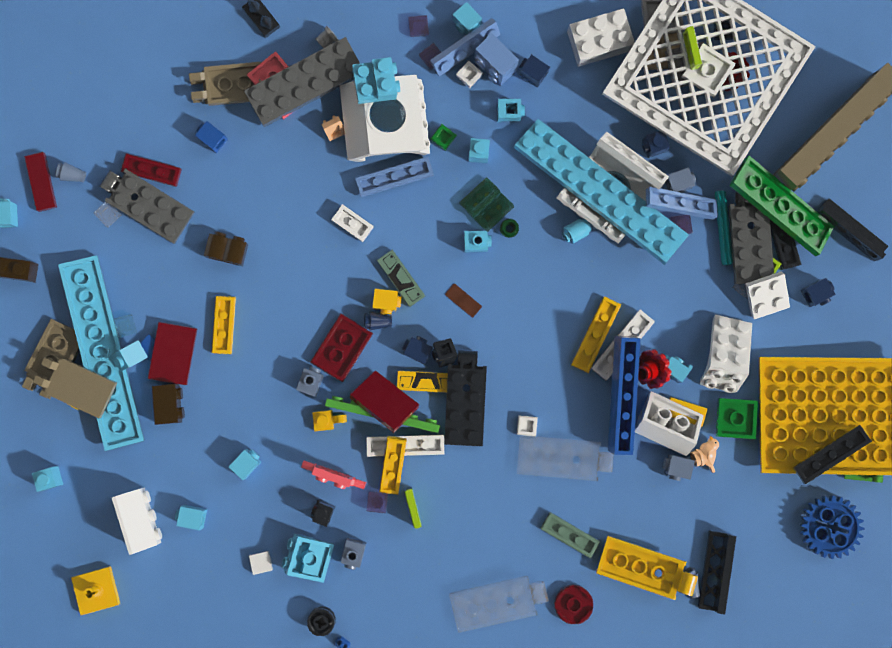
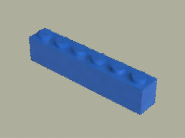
M615 336L608 437V451L614 455H633L641 340V338L634 336Z

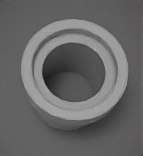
M328 26L316 38L323 48L339 40Z

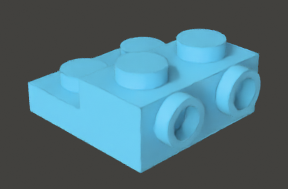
M391 57L372 59L370 63L352 65L358 104L396 100L397 94L400 92L399 80L395 81L394 74H397L396 62H392Z
M294 534L293 538H289L287 543V549H289L288 557H284L282 560L283 572L289 576L324 583L334 544Z

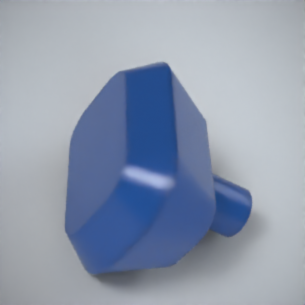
M339 636L335 640V646L337 648H349L350 642L344 637Z

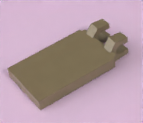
M261 62L204 67L202 72L189 73L191 85L203 83L204 91L191 92L193 103L205 102L208 106L249 102L244 91L254 86L247 74Z
M50 319L24 370L27 372V377L22 385L23 388L33 391L37 385L33 383L36 375L51 378L54 370L41 365L44 357L59 361V359L75 361L80 350L74 329ZM43 387L39 395L51 399V396L45 392L46 388Z
M44 357L41 365L54 370L52 376L49 379L42 375H36L33 383L45 387L47 395L92 416L102 418L117 382L67 359L56 361Z

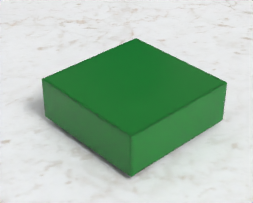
M441 124L430 140L446 151L457 135Z

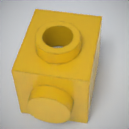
M374 290L373 309L381 310V314L391 315L392 311L396 312L397 307L400 308L401 296H398V291Z

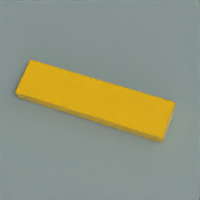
M605 296L602 298L571 366L589 373L621 304Z

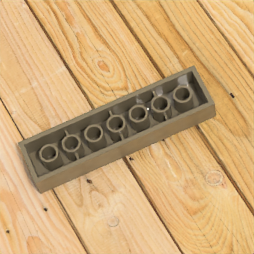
M886 63L874 72L792 154L773 176L793 192L801 188L808 181L807 178L814 175L821 168L820 165L828 161L835 154L834 151L842 147L848 141L847 138L851 134L856 133L862 127L861 124L870 119L875 114L874 111L888 101L887 98L892 94V66Z

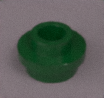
M506 219L501 223L500 232L504 237L512 238L518 234L519 225L515 220ZM508 225L512 226L513 231L508 232L506 227Z

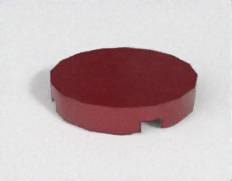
M574 584L565 586L559 590L555 597L556 613L561 620L568 624H581L589 619L593 612L592 596L582 586Z

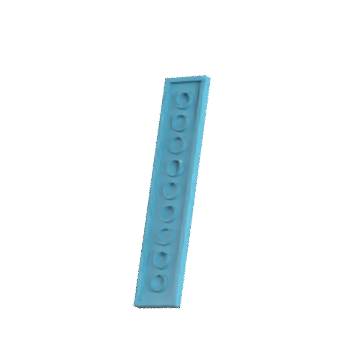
M537 119L515 144L514 149L664 265L689 236L688 233L658 210L646 207L645 200L541 120Z
M98 256L58 264L83 366L117 382L102 418H97L104 450L108 451L142 442L144 437L127 370L121 371L113 361L112 354L121 350Z

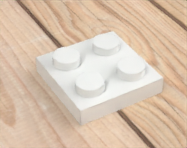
M782 271L745 283L751 317L753 319L790 308L785 274Z

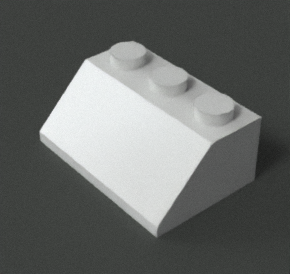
M651 391L637 419L635 433L687 456L697 444L704 415ZM670 410L680 413L682 415L676 416V418H672V413ZM687 417L697 420L696 424H691Z
M145 487L112 497L129 555L161 543L162 533L160 528L156 526V513L153 509L151 510L149 503L151 502L149 492L145 490Z

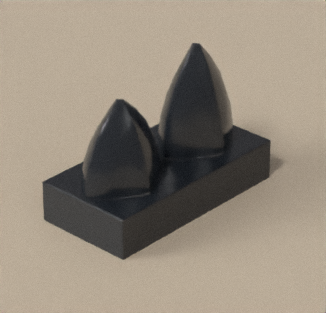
M249 0L242 6L243 10L265 38L280 28L278 22L261 0Z

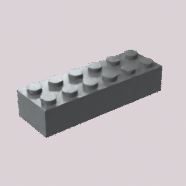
M344 37L246 89L244 92L263 127H266L339 88L340 85L354 80L352 65L360 64L347 38Z

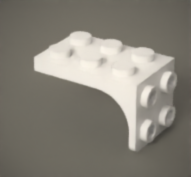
M719 315L713 317L709 359L705 372L700 379V385L710 389L724 390L727 393H735L739 390L749 375L752 323Z

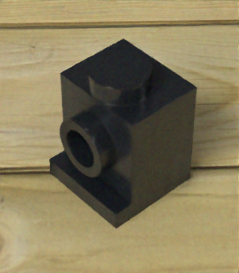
M452 339L434 342L432 357L438 363L439 368L448 364H454L458 355Z
M317 500L311 512L312 522L327 527L336 506Z

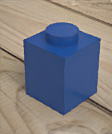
M208 121L205 124L202 123L197 128V133L195 134L202 143L215 153L228 140L225 134Z

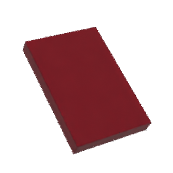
M340 314L310 362L341 382H344L373 333Z
M159 322L148 379L187 385L198 329Z
M376 370L350 394L351 400L393 433L419 408V404Z

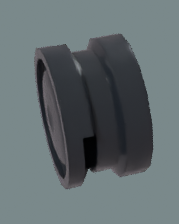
M324 606L315 608L307 620L309 631L316 636L328 635L336 623L334 612Z

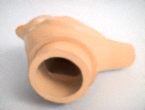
M710 436L709 440L701 444L699 449H695L690 453L691 460L695 461V467L706 465L712 473L715 472L713 464L716 450L719 447V442Z

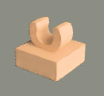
M333 115V119L327 122L323 120V124H321L329 141L345 134L344 126L339 116Z

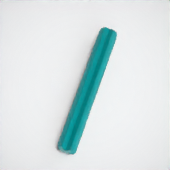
M721 190L715 192V199L717 201L722 265L726 266L733 264L726 192Z

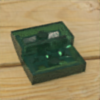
M487 177L459 202L465 211L487 232L514 208L513 203Z

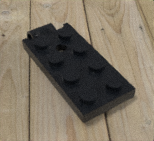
M458 350V365L448 364L444 445L483 446L487 366H477L478 351ZM468 384L470 390L464 391L463 385Z

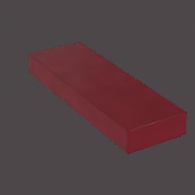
M40 152L24 156L36 211L42 212L57 208L45 153Z
M125 154L121 168L122 173L127 169L140 178L177 187L182 171L179 167L130 154Z

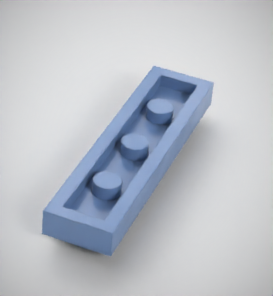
M493 18L489 19L432 58L430 61L436 74L440 77L475 53V49L491 33L496 37L501 35L496 21Z
M425 157L358 177L356 182L362 198L434 176L429 157Z
M650 186L646 189V207L712 220L717 218L716 199L665 189L658 190Z

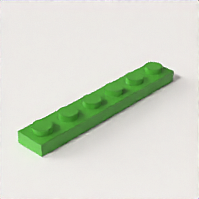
M332 396V399H326L325 406L373 417L353 400L350 403L343 402L344 398ZM411 415L402 424L436 433L439 432L440 428L437 420L426 418L425 421L418 420L416 415Z

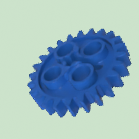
M830 495L829 499L827 496H822V501L815 498L816 504L808 503L811 509L803 510L807 515L800 516L801 519L805 520L804 523L799 524V526L804 528L800 534L806 535L803 542H810L807 548H814L813 553L817 555L820 553L821 557L826 558L827 554L830 559H834L835 555L841 559L842 553L849 556L848 549L855 551L853 545H860L857 538L864 537L859 534V531L865 530L864 527L859 526L864 520L857 518L861 512H854L856 505L849 506L850 501H843V497L840 496L835 498L834 495ZM824 510L828 511V517L826 519L822 518V513ZM846 516L847 522L842 525L841 518ZM818 520L848 530V533L830 529L815 522ZM819 529H822L823 535L818 538L816 533ZM840 534L841 542L836 544L835 538Z

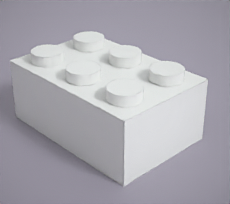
M624 8L569 24L567 30L578 67L629 52L635 43Z

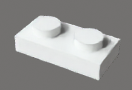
M343 204L331 219L361 242H364L374 228L373 225Z

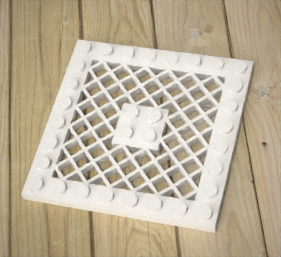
M662 0L602 95L728 175L733 176L816 46L743 0H697L699 8L690 10L688 1L693 0ZM702 1L708 4L709 6L703 7ZM684 3L685 11L677 13ZM713 10L715 19L706 20L705 11ZM719 12H721V13L724 14L725 16H724V17H720V16H719ZM700 13L702 21L693 23L691 15ZM687 16L688 24L680 26L678 17ZM674 19L675 27L667 29ZM729 20L731 29L723 30L721 22ZM735 22L740 24L742 27L736 28ZM716 23L718 32L709 33L708 25ZM690 26H694V28L703 26L705 35L696 36L697 41L706 39L707 45L703 43L699 49L702 65L698 69L691 70L681 30H685ZM745 30L747 39L739 41L737 32ZM677 32L678 40L669 42L668 33ZM751 32L759 37L752 38ZM732 33L734 42L726 44L724 35ZM663 35L665 43L657 45ZM719 36L721 45L712 47L711 38ZM762 40L763 50L755 51L753 42ZM768 43L775 47L768 48ZM749 44L750 52L742 54L740 45ZM680 45L681 54L672 55L671 46ZM735 46L737 55L729 57L727 48ZM666 48L668 56L659 58L657 49ZM722 49L723 55H721L715 50ZM653 51L655 59L646 61ZM778 51L780 60L771 61L770 52ZM765 54L767 63L758 64L756 55ZM752 57L753 66L745 67L743 58ZM683 58L684 67L675 68L674 59ZM738 59L740 68L732 70L736 64L732 61ZM669 61L671 70L662 71L660 62ZM656 64L658 72L649 74L647 65ZM780 64V66L774 73L773 65ZM643 67L645 75L636 77ZM768 67L770 76L761 78L759 68ZM755 70L756 79L748 80L746 71ZM685 71L682 75V78L685 80L678 81L677 72ZM741 73L743 82L735 83L733 74ZM672 74L674 83L665 85L664 75ZM659 77L661 86L652 87L650 78ZM728 77L730 84L722 86ZM646 79L648 88L639 90L637 81ZM770 80L764 89L763 81ZM758 83L759 92L751 94L749 84ZM688 84L690 93L682 95L680 86ZM694 86L698 87L702 91L695 92ZM744 86L746 95L738 96L736 87ZM675 87L677 96L668 98L666 89ZM731 88L733 98L724 99L723 90ZM662 90L664 99L655 101L653 91ZM649 93L650 99L646 98L642 94ZM718 93L720 101L711 102L710 96L714 98ZM705 94L706 104L698 105L696 96ZM760 96L754 105L752 97ZM691 97L693 106L685 108L683 99ZM747 99L749 108L741 110L739 100ZM678 100L680 109L671 111L669 102ZM734 102L736 111L727 112L726 103ZM665 103L666 110L658 104ZM721 104L723 114L714 116L712 106ZM708 107L710 117L701 118L699 109ZM694 110L696 120L688 121L686 112ZM750 112L745 121H743L742 113ZM681 113L683 120L676 117L674 114ZM737 115L739 124L731 126L729 116ZM724 118L726 127L717 129L715 119ZM711 120L713 130L704 132L702 122ZM697 123L699 130L695 129L691 125ZM740 128L733 138L732 129ZM727 131L729 140L720 142L718 132ZM714 134L715 141L706 135Z

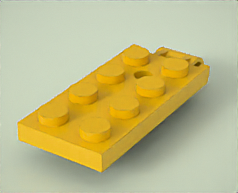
M607 536L596 572L597 574L673 600L676 599L677 591L692 596L698 576L683 571L687 563L686 561L611 536ZM657 569H660L662 571V575L660 577L655 576V571Z

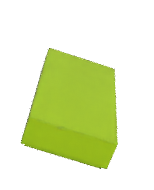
M690 26L684 30L682 35L690 69L695 70L702 65L694 26Z
M406 489L405 496L413 527L417 529L422 527L413 489Z

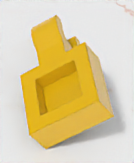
M332 410L312 412L314 432L333 430L335 423L347 422L346 415L333 416Z

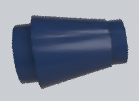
M375 312L364 314L365 329L371 331L392 327V315Z

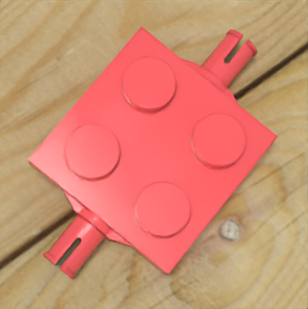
M304 460L301 468L312 471V475L316 476V480L324 483L328 480L335 482L334 486L341 489L355 486L364 490L366 482L356 479V477L317 465L316 463L313 464Z

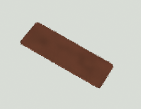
M453 284L445 294L471 317H474L482 308L477 301L456 284Z

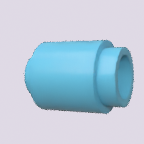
M584 218L577 219L563 228L562 236L567 243L574 244L588 236L592 228Z

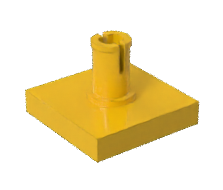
M111 566L71 577L80 615L120 604Z

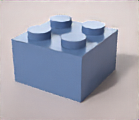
M493 33L475 49V65L481 71L485 70L489 74L488 78L494 84L498 83L502 86L517 71L519 59Z

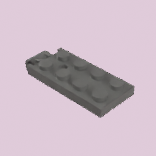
M127 169L123 171L125 174L122 178L109 171L100 185L101 188L111 193L109 199L106 198L105 201L175 244L195 212ZM134 193L138 194V199L135 201L131 199Z
M736 191V206L734 204L729 205L734 284H745L774 274L770 219ZM749 222L754 224L753 229L748 228L747 224Z

